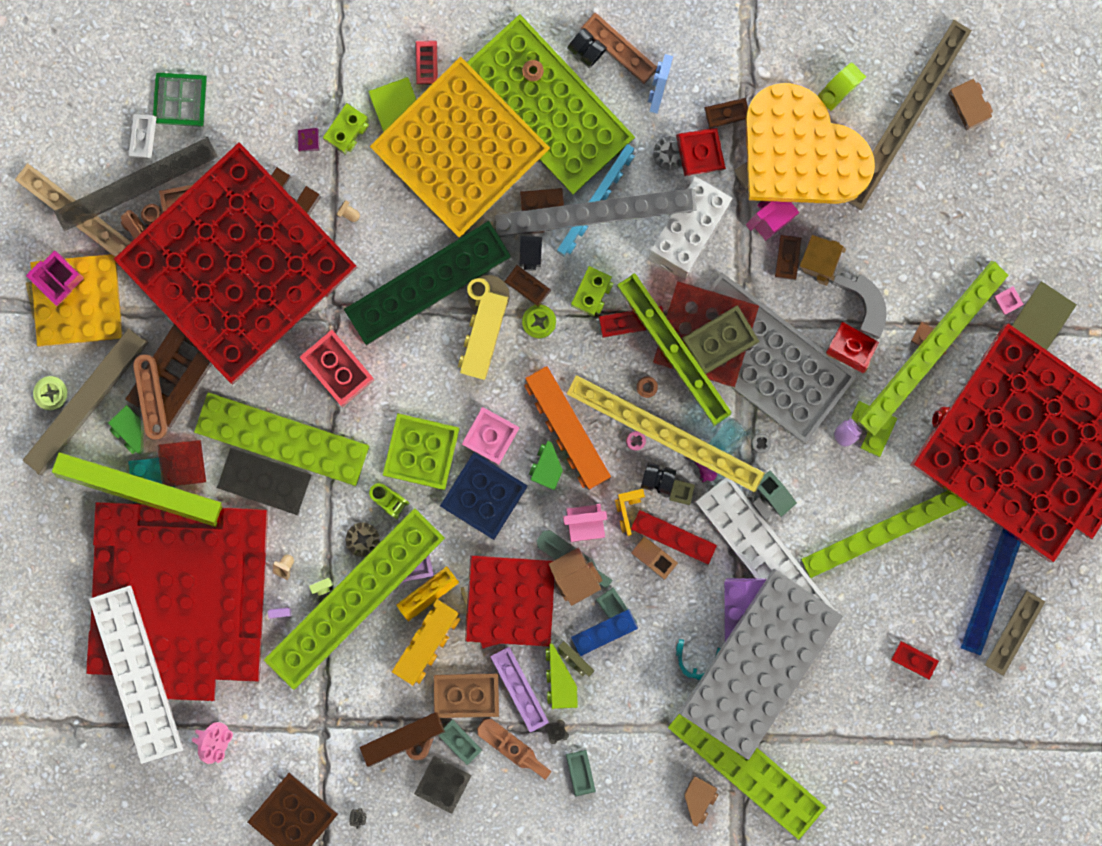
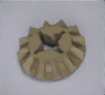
M357 523L347 531L345 541L348 550L352 554L366 557L379 544L380 537L378 531L372 525ZM358 531L363 536L371 535L366 540L368 548L363 546L362 543L354 545L359 539Z

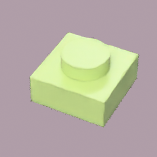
M327 578L309 587L312 594L317 593L318 596L330 592L329 588L333 586L331 578Z

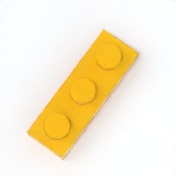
M446 566L396 604V606L409 622L459 584V581Z

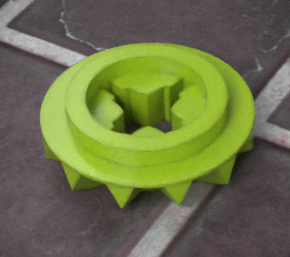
M534 305L525 311L522 325L528 335L541 339L548 337L554 331L556 317L549 307L545 305L537 307ZM534 314L539 318L547 316L543 322L544 330L539 325L531 327L536 322Z

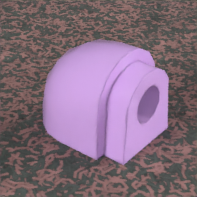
M852 418L848 421L845 420L835 429V440L841 446H850L860 439L862 429Z

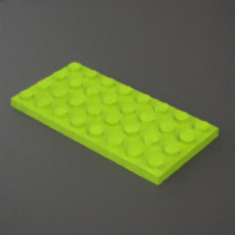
M521 14L467 62L550 147L539 160L572 195L618 155L627 144L635 139V136ZM536 60L542 64L544 73L541 79L532 82L523 76L522 69L526 62ZM531 67L529 69V72L531 74H535L537 72V69L535 67Z

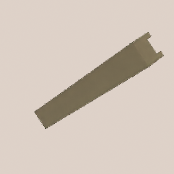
M128 328L22 461L34 469L38 475H43L58 456V453L64 449L149 342Z

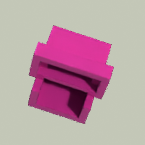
M761 201L757 205L760 211L749 220L746 226L750 231L756 229L766 241L789 224L800 212L792 202Z
M55 250L26 275L56 306L84 279Z

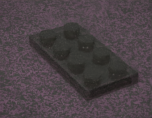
M230 448L217 488L299 515L312 475Z

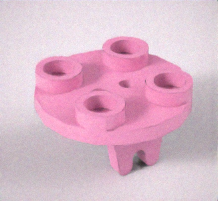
M215 722L205 731L196 730L195 733L199 737L192 738V741L198 745L199 759L206 764L220 763L224 759V752L233 737L232 731L225 724Z

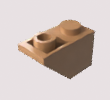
M645 536L631 552V554L663 580L667 578L678 564V562Z
M693 776L684 792V797L692 824L697 827L699 823H704L708 816L706 812L709 804L713 805L719 794L716 793V787L696 776Z

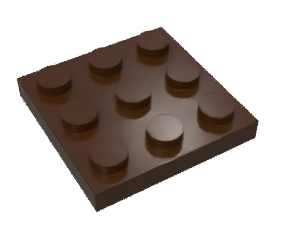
M289 772L247 823L274 846H312L339 813Z

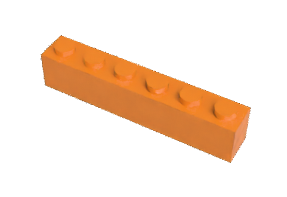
M548 366L526 377L525 381L527 383L524 384L529 396L534 394L537 400L534 403L540 414L544 413L548 420L545 423L551 433L555 431L559 439L555 441L560 450H566L569 455L566 460L571 469L576 468L580 474L577 479L582 488L587 487L588 490H591L610 479L611 475Z

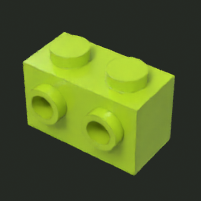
M346 103L323 136V140L344 155L348 151L352 152L357 144L356 138L359 134L363 135L368 129L369 119L366 115Z
M588 266L571 303V307L593 317L596 313L600 314L605 304L602 301L604 294L609 295L614 283L610 282L612 276Z

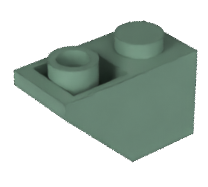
M771 470L763 476L757 491L782 517L797 502Z

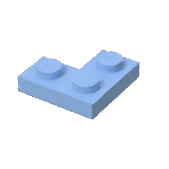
M665 54L663 62H658L652 83L656 88L655 91H650L648 102L652 103L649 112L658 114L673 56Z

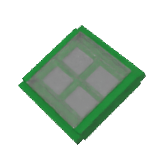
M156 73L153 116L157 117L156 124L204 127L207 76Z

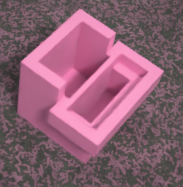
M601 504L566 508L567 516H563L564 526L569 525L571 543L605 538L603 521L607 520L606 511L601 512Z

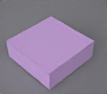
M290 608L271 609L268 611V618L270 619L292 616Z

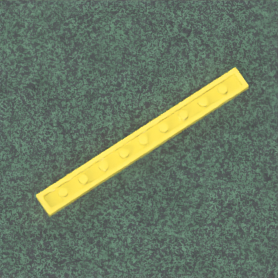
M578 375L575 376L567 392V395L753 492H756L765 474L763 471Z

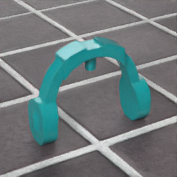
M679 639L676 645V656H678L682 673L688 678L700 680L704 673L696 674L697 668H693V673H691L684 667L682 662L684 640ZM717 647L715 657L721 648Z

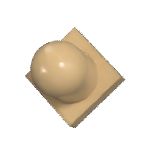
M345 200L336 216L339 218L343 216L351 222L358 221L360 213L349 206L350 202Z
M287 554L282 557L280 562L275 561L273 564V574L288 580L290 578V569L294 564L293 556Z

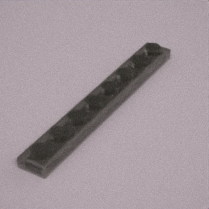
M206 137L55 210L54 213L65 232L217 158V154L209 138Z

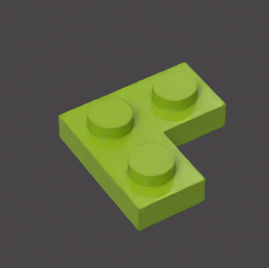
M861 401L857 402L851 415L856 424L860 425L857 420L870 405ZM891 416L875 436L867 432L860 449L880 457L898 418Z

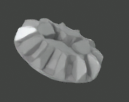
M676 137L662 138L654 147V160L659 167L665 170H675L682 166L680 153L673 155L671 162H669L667 154L661 153L668 151L670 145H672L671 147L674 152L679 153Z

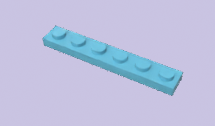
M628 144L625 146L589 202L608 199L612 192L609 188L613 182L616 184L619 182L624 174L621 170L625 165L629 166L635 157L633 155V147ZM589 226L572 227L557 249V253L565 257L566 253L571 254L577 245L574 241L578 235L582 237Z

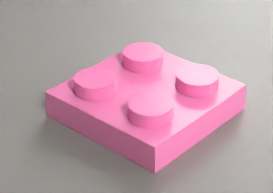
M482 407L462 445L500 465L520 427Z

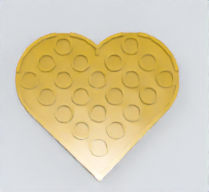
M780 83L764 88L751 101L746 113L749 200L840 204L854 200L868 187L875 168L871 148L865 139L853 129L831 123L825 104L815 93L800 85Z

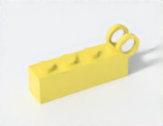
M476 278L468 284L467 291L469 296L476 300L475 306H478V311L476 315L472 314L469 325L473 327L471 335H466L463 347H466L467 350L465 356L461 355L458 367L461 368V374L485 380L509 297L490 292L489 283L485 279ZM475 282L484 284L485 293L482 296H476L472 292V286Z

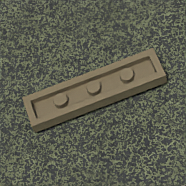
M1025 591L984 666L1002 676L1005 675L1046 601Z

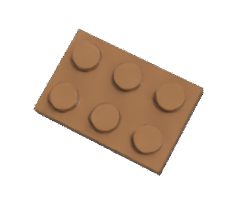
M498 673L434 675V712L438 713L439 718L499 717Z

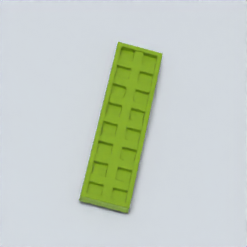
M209 392L206 395L194 431L196 434L353 486H357L370 447L369 445Z
M678 714L667 727L798 840L827 808L758 748H756L748 760L681 714Z

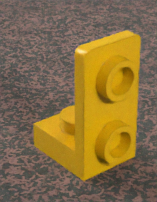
M643 489L618 494V499L615 500L617 512H622L623 520H620L622 533L626 532L627 537L632 536L624 502H628L629 505L641 503V498H645Z

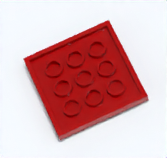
M471 555L465 642L550 647L555 578L549 563L553 561Z

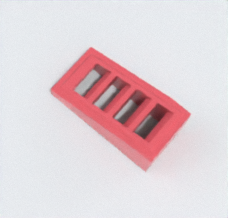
M437 40L416 41V84H433L438 79ZM433 47V51H420V48ZM420 56H433V60H420ZM420 65H433V69H420ZM421 73H433V77H421Z

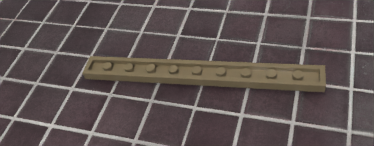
M956 20L952 21L873 150L875 168L868 187L857 198L847 203L862 211L972 30Z

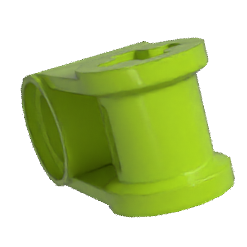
M381 483L374 484L369 490L370 498L396 520L399 519L398 515L403 508L410 504L398 493L393 492ZM376 487H382L385 490V496L382 499H376L373 496V490ZM399 501L400 503H399L398 506L393 510L394 506H395V505L397 504V502Z

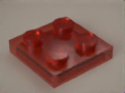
M201 440L157 445L162 484L174 487L206 483Z

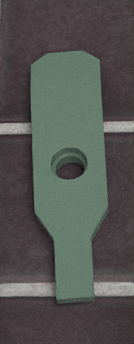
M551 530L543 531L536 540L537 547L555 560L576 549ZM583 553V555H584V557L586 558L587 562H588V563L592 562V563L594 564L595 568L597 569V567H596L594 561H593L590 557H588L587 555H585V554ZM597 569L603 580L599 584L607 589L613 580Z

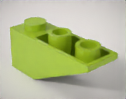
M550 644V648H546V661H550L551 670H546L547 683H551V691H547V704H552V709L578 708L577 685L553 644Z

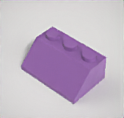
M727 578L724 581L725 642L766 579Z

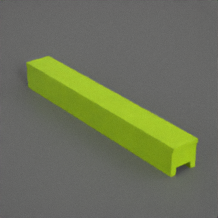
M633 273L627 279L617 284L618 290L711 424L715 426L730 416L731 410L638 276Z
M60 452L52 469V473L57 478L215 527L223 507L221 502Z

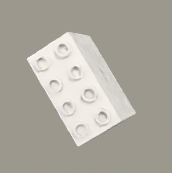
M696 176L688 189H695L697 211L672 214L649 255L650 261L684 281L726 214L733 199Z

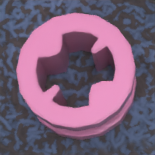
M635 431L627 436L626 444L629 449L637 451L645 446L646 438L642 433ZM632 436L641 437L642 440H639L642 442L640 446L631 445L630 442H633L630 440Z

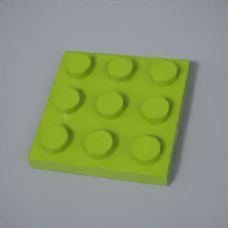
M397 413L383 476L445 490L460 428Z

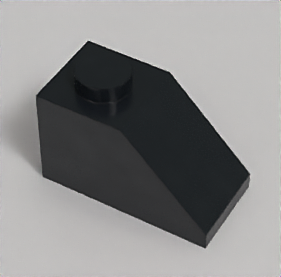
M521 236L519 265L524 266V270L536 271V267H541L542 237Z

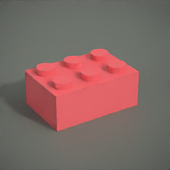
M333 330L329 331L300 356L301 360L342 408L375 381Z

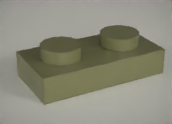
M565 641L558 646L561 649L559 654L567 662L571 659L576 664L574 669L582 677L585 674L590 677L595 671Z

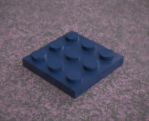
M473 452L440 507L495 540L528 485Z

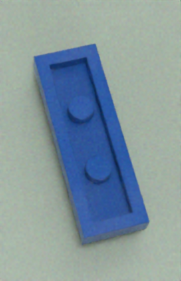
M630 609L571 638L579 655L583 656L637 630L638 626Z

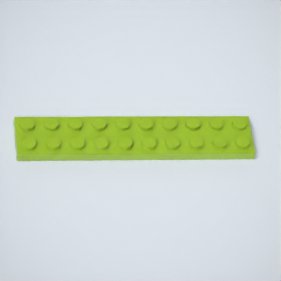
M414 508L264 661L295 690L411 574L445 537Z

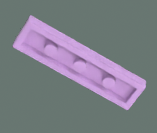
M507 647L490 656L529 732L531 733L548 724L549 721L511 648Z

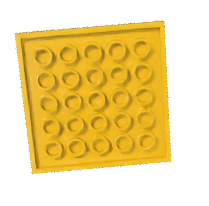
M461 56L370 145L371 149L459 238L550 149Z

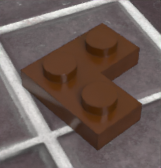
M562 188L520 192L522 211L564 206ZM545 231L525 233L524 235L545 233Z

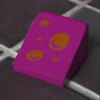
M319 128L298 130L299 152L320 151Z

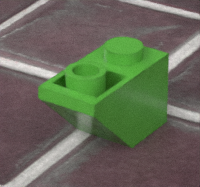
M126 405L108 422L111 426L109 430L115 437H122L126 441L124 446L132 454L137 452V454L141 455L144 451V423Z
M547 441L546 445L542 443L537 454L540 456L538 464L533 463L529 475L532 476L531 481L554 491L563 470L552 442Z

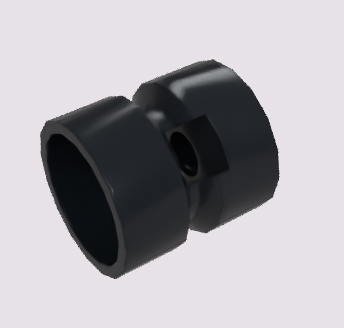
M583 28L570 42L567 49L573 55H581L580 61L588 68H591L604 54L607 47L599 40L593 41L594 36L586 28Z
M648 462L640 488L649 491L657 489L658 493L670 496L677 470L669 467L661 469L660 465Z

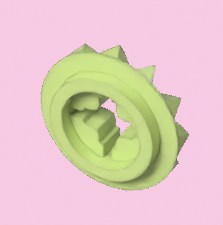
M53 376L44 377L34 387V400L39 407L45 410H56L64 405L68 398V389L59 378ZM48 385L53 391H59L53 395L54 402H52L50 397H42V395L48 392Z

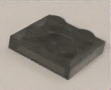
M433 756L414 795L452 814L472 775Z

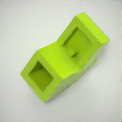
M851 62L817 96L832 111L848 94L855 90L866 76Z

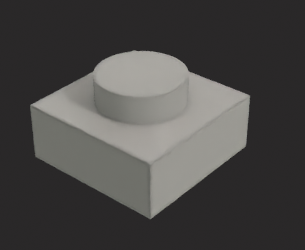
M758 498L751 503L764 520L772 515L770 512L772 507L765 499L761 501Z

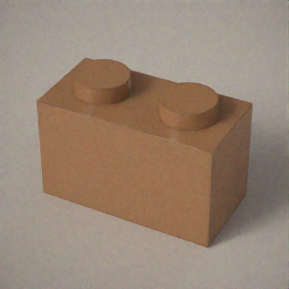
M974 78L952 88L948 92L966 131L990 120L992 117L991 113H993L990 103L988 101L985 102L982 96L984 92L980 83H976Z

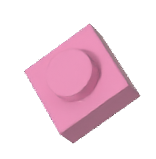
M1014 286L994 296L1003 315L1024 305Z

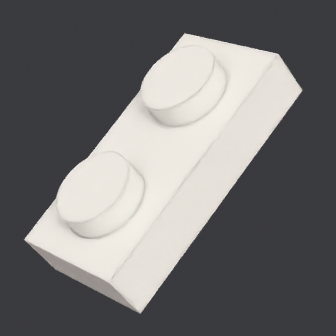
M134 114L129 149L130 157L151 159L156 116Z

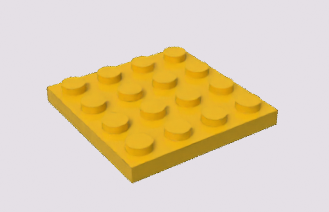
M114 255L66 258L84 279L58 306L32 282L38 347L118 340L123 336L117 262L114 260ZM40 261L30 262L31 270H32Z

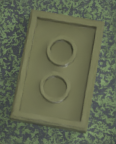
M1041 281L1012 326L1047 350L1077 304Z
M738 305L682 338L705 374L760 342Z

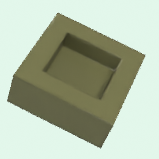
M674 480L669 501L690 506L695 484Z

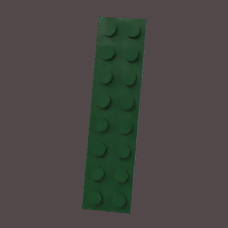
M487 221L346 307L344 311L367 346L466 286L473 279L479 278L511 258V255L490 221Z

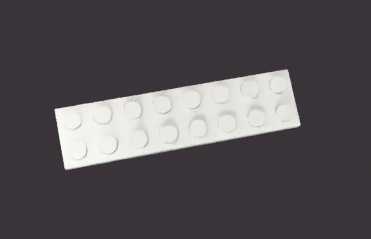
M725 478L695 502L755 578L767 579L772 570L776 569L834 609L734 481Z
M132 586L89 599L141 764L183 751L184 749Z

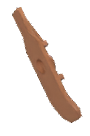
M483 719L477 727V734L480 738L517 766L532 769L545 780L552 772L536 759L530 747L493 719ZM517 746L519 751L516 754H512L510 748Z

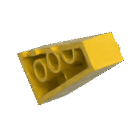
M439 599L433 604V609L427 614L422 626L415 633L410 645L405 649L392 670L393 674L412 686L415 683L420 684L426 675L423 671L427 664L432 666L438 656L435 654L439 646L444 647L449 639L447 636L450 628L455 630L461 620L458 617L459 612Z

